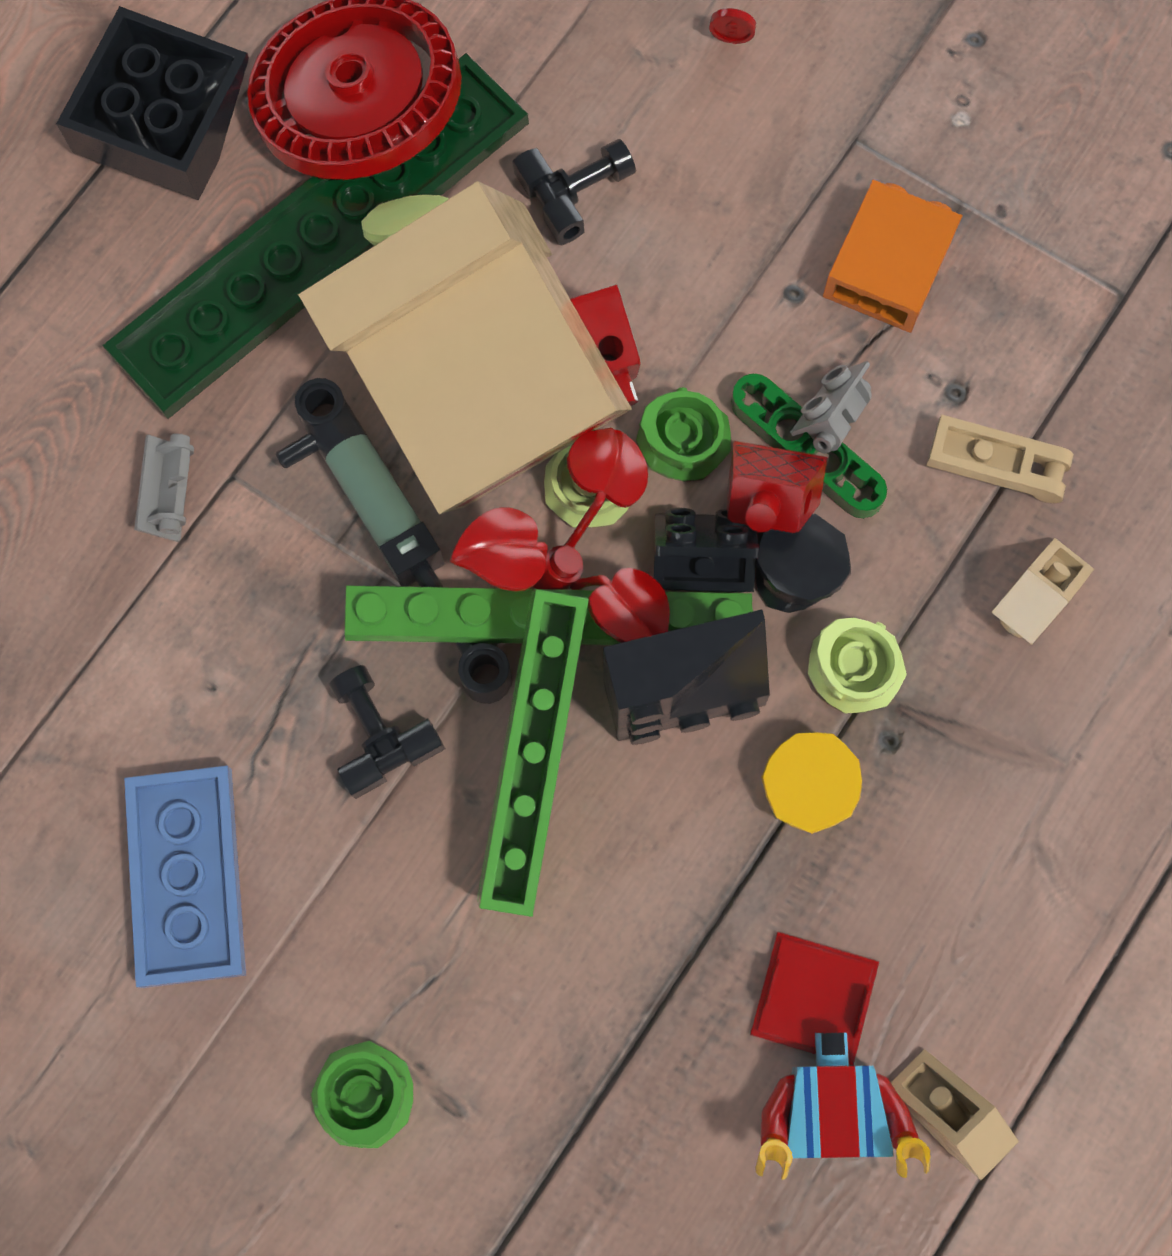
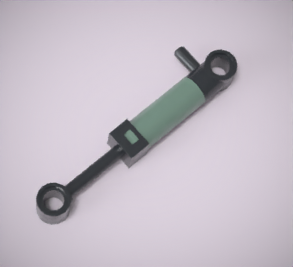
M315 378L304 383L295 395V407L308 434L276 451V457L282 467L287 469L311 454L320 451L380 549L385 562L400 586L407 587L417 581L420 587H443L434 572L445 565L441 549L424 522L420 521L346 402L341 388L335 382L326 378ZM331 404L334 406L332 411L325 416L312 415L314 409L319 405ZM455 643L462 654L459 660L458 673L467 695L472 700L483 704H492L500 701L507 695L512 685V674L506 654L499 647L492 644ZM491 664L499 669V674L493 682L479 684L472 679L474 670L480 665Z

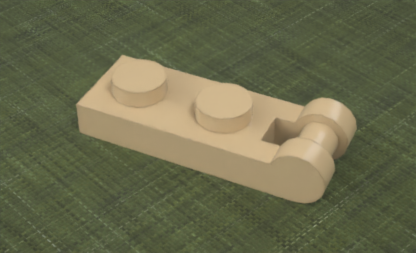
M941 414L926 466L1031 494L1036 499L1046 503H1060L1063 500L1066 485L1062 482L1064 472L1070 470L1074 454L1063 447ZM1033 462L1040 463L1045 468L1043 476L1030 472Z

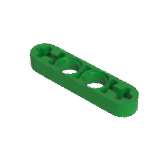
M748 374L737 381L732 394V410L760 438L773 448L814 455L819 452L815 449L813 439L808 432H804L801 438L794 441L784 440L777 433L776 426L779 422L785 419H793L798 422L803 415L801 413L802 407L769 378L761 374ZM745 391L751 395L757 391L763 393L761 403L771 413L775 405L780 407L774 411L768 423L764 422L767 410L756 402L750 406L744 404ZM842 442L837 450L831 451L839 458L840 467L834 472L825 473L822 491L853 517L862 519L872 517L879 512L887 497L888 489L886 482L876 470ZM851 468L854 472H852L850 480H845L843 486L838 487L836 484L843 479L847 469ZM851 483L859 489H863L867 485L872 487L873 493L870 497L872 501L867 498L861 502L856 501L853 498L856 488Z

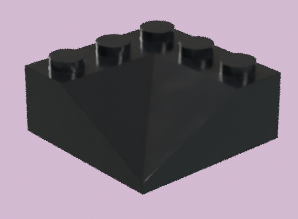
M119 6L56 124L74 154L199 200L219 162L248 64V53Z
M763 610L603 647L604 687L618 741L630 739L631 745L644 744L659 739L661 737L659 731L680 727L681 733H688L710 726L709 719L729 715L731 721H737L758 715L760 713L759 707L765 706L770 696L766 626Z

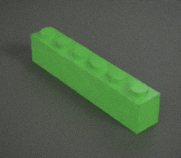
M538 589L531 592L477 895L478 906L481 909L533 917L588 598Z

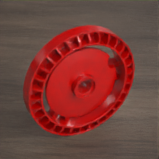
M327 0L295 16L268 40L258 55L250 73L247 91L249 111L262 141L270 152L286 166L305 175L323 179L347 180L368 177L390 170L410 160L440 134L454 113L460 96L462 79L460 63L447 28L434 13L412 0ZM410 41L421 47L431 58L429 76L421 93L423 81L422 64L418 52Z

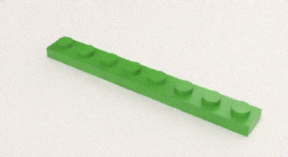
M346 586L345 641L522 644L531 592L535 589L516 592L499 588ZM538 589L582 598H588L594 591ZM665 592L670 607L668 632L753 612L752 593ZM587 606L581 645L619 644V641L606 634L595 623Z

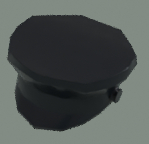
M812 514L799 532L789 533L771 529L763 532L758 542L759 557L756 558V566L758 567L756 573L757 591L769 608L786 613L805 610L839 591L851 575L850 555L845 534L817 514Z

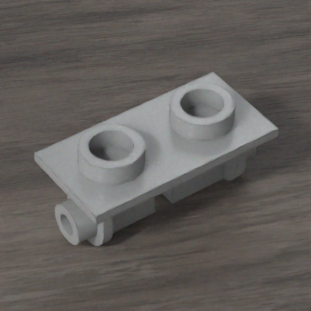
M866 361L849 368L846 365H840L829 371L821 381L823 386L816 396L802 407L801 413L803 415L790 432L792 436L808 432L813 439V445L817 451L826 454L837 450L851 429L849 424L856 422L865 406L871 400V386L862 378L870 363Z
M172 434L170 441L146 435L134 530L176 542L180 541L182 526L186 524V518L183 514L190 456L194 454V447L190 445L189 436Z

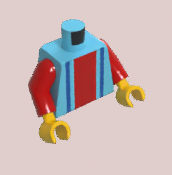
M815 1033L816 1067H793L791 1075H786L779 1079L762 1109L761 1148L755 1166L756 1173L759 1176H763L766 1161L773 1160L781 1165L783 1171L781 1179L785 1180L793 1158L893 1157L894 1148L896 1149V1172L900 1177L907 1178L905 1159L908 1158L920 1160L924 1166V1172L927 1174L930 1170V1149L925 1142L919 1139L909 1109L889 1079L876 1073L874 1066H849L847 1033Z

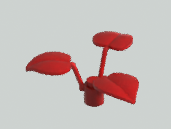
M605 428L590 431L578 437L568 452L567 468L573 481L581 489L590 493H597V495L563 546H555L548 552V545L546 543L537 542L538 528L531 516L518 509L499 507L489 510L476 518L462 533L451 554L450 562L452 564L465 568L489 584L508 591H525L532 587L550 590H568L569 588L572 590H582L585 587L600 586L588 597L590 615L606 634L620 643L668 632L670 617L668 597L657 580L646 572L634 568L619 570L612 577L611 581L605 575L581 578L583 561L580 553L574 549L602 507L605 498L617 506L630 507L641 498L647 487L648 468L643 453L638 445L620 430Z

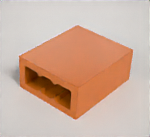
M873 179L828 275L823 297L911 333L963 215L953 212L944 203L926 201L907 193L899 185L893 183L884 184Z

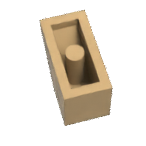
M1054 538L994 608L992 613L1000 619L1002 626L1010 634L1024 638L1030 644H1033L1069 603L1094 571V568Z
M925 1049L891 1082L909 1109V1112L945 1150L980 1180L1019 1142L994 1105Z

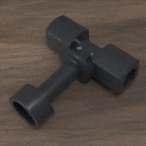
M621 139L601 147V159L570 175H567L562 168L552 172L538 148L527 150L513 160L514 174L529 198L538 197L544 206L542 208L544 221L559 245L570 243L584 233V220L574 206L578 203L577 192L610 175L616 182H620L636 173L631 153Z
M365 665L352 667L337 675L329 683L338 703H351L369 737L362 744L365 754L337 769L346 788L355 799L386 783L385 774L410 761L415 767L446 749L429 719L402 733L398 726L386 727L368 693L375 686V683Z

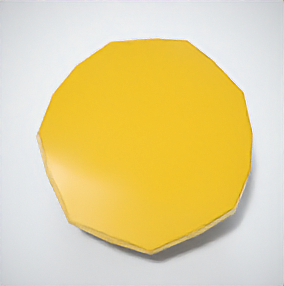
M795 733L781 743L769 756L761 776L765 794L775 818L811 834L833 827L852 817L861 798L862 775L859 759L845 743L831 733Z

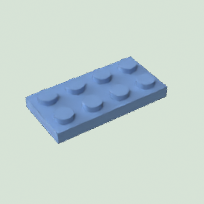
M219 766L124 778L136 987L149 988L246 976L232 769L229 766Z

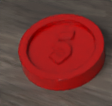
M725 8L712 14L709 30L720 41L741 44L750 41L754 37L756 21L745 11Z

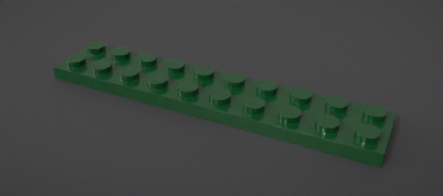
M465 53L459 58L462 79L460 96L454 113L444 129L426 148L410 160L390 170L368 177L342 180L323 179L312 176L102 346L163 415L169 419L304 309L305 306L298 294L374 247L364 237L361 223L370 211L379 204L407 196L443 195L529 124L528 113Z

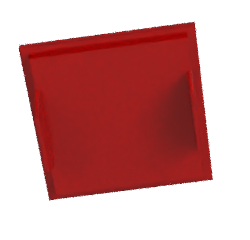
M777 932L750 1035L816 1055L815 1033H847L849 1065L854 1066L879 961Z

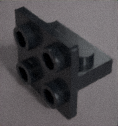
M678 507L666 510V513L655 514L654 579L660 583L664 590L754 592L756 558L759 557L757 531L752 530L748 525L729 521L727 519V509L716 511V515L696 514L692 509Z

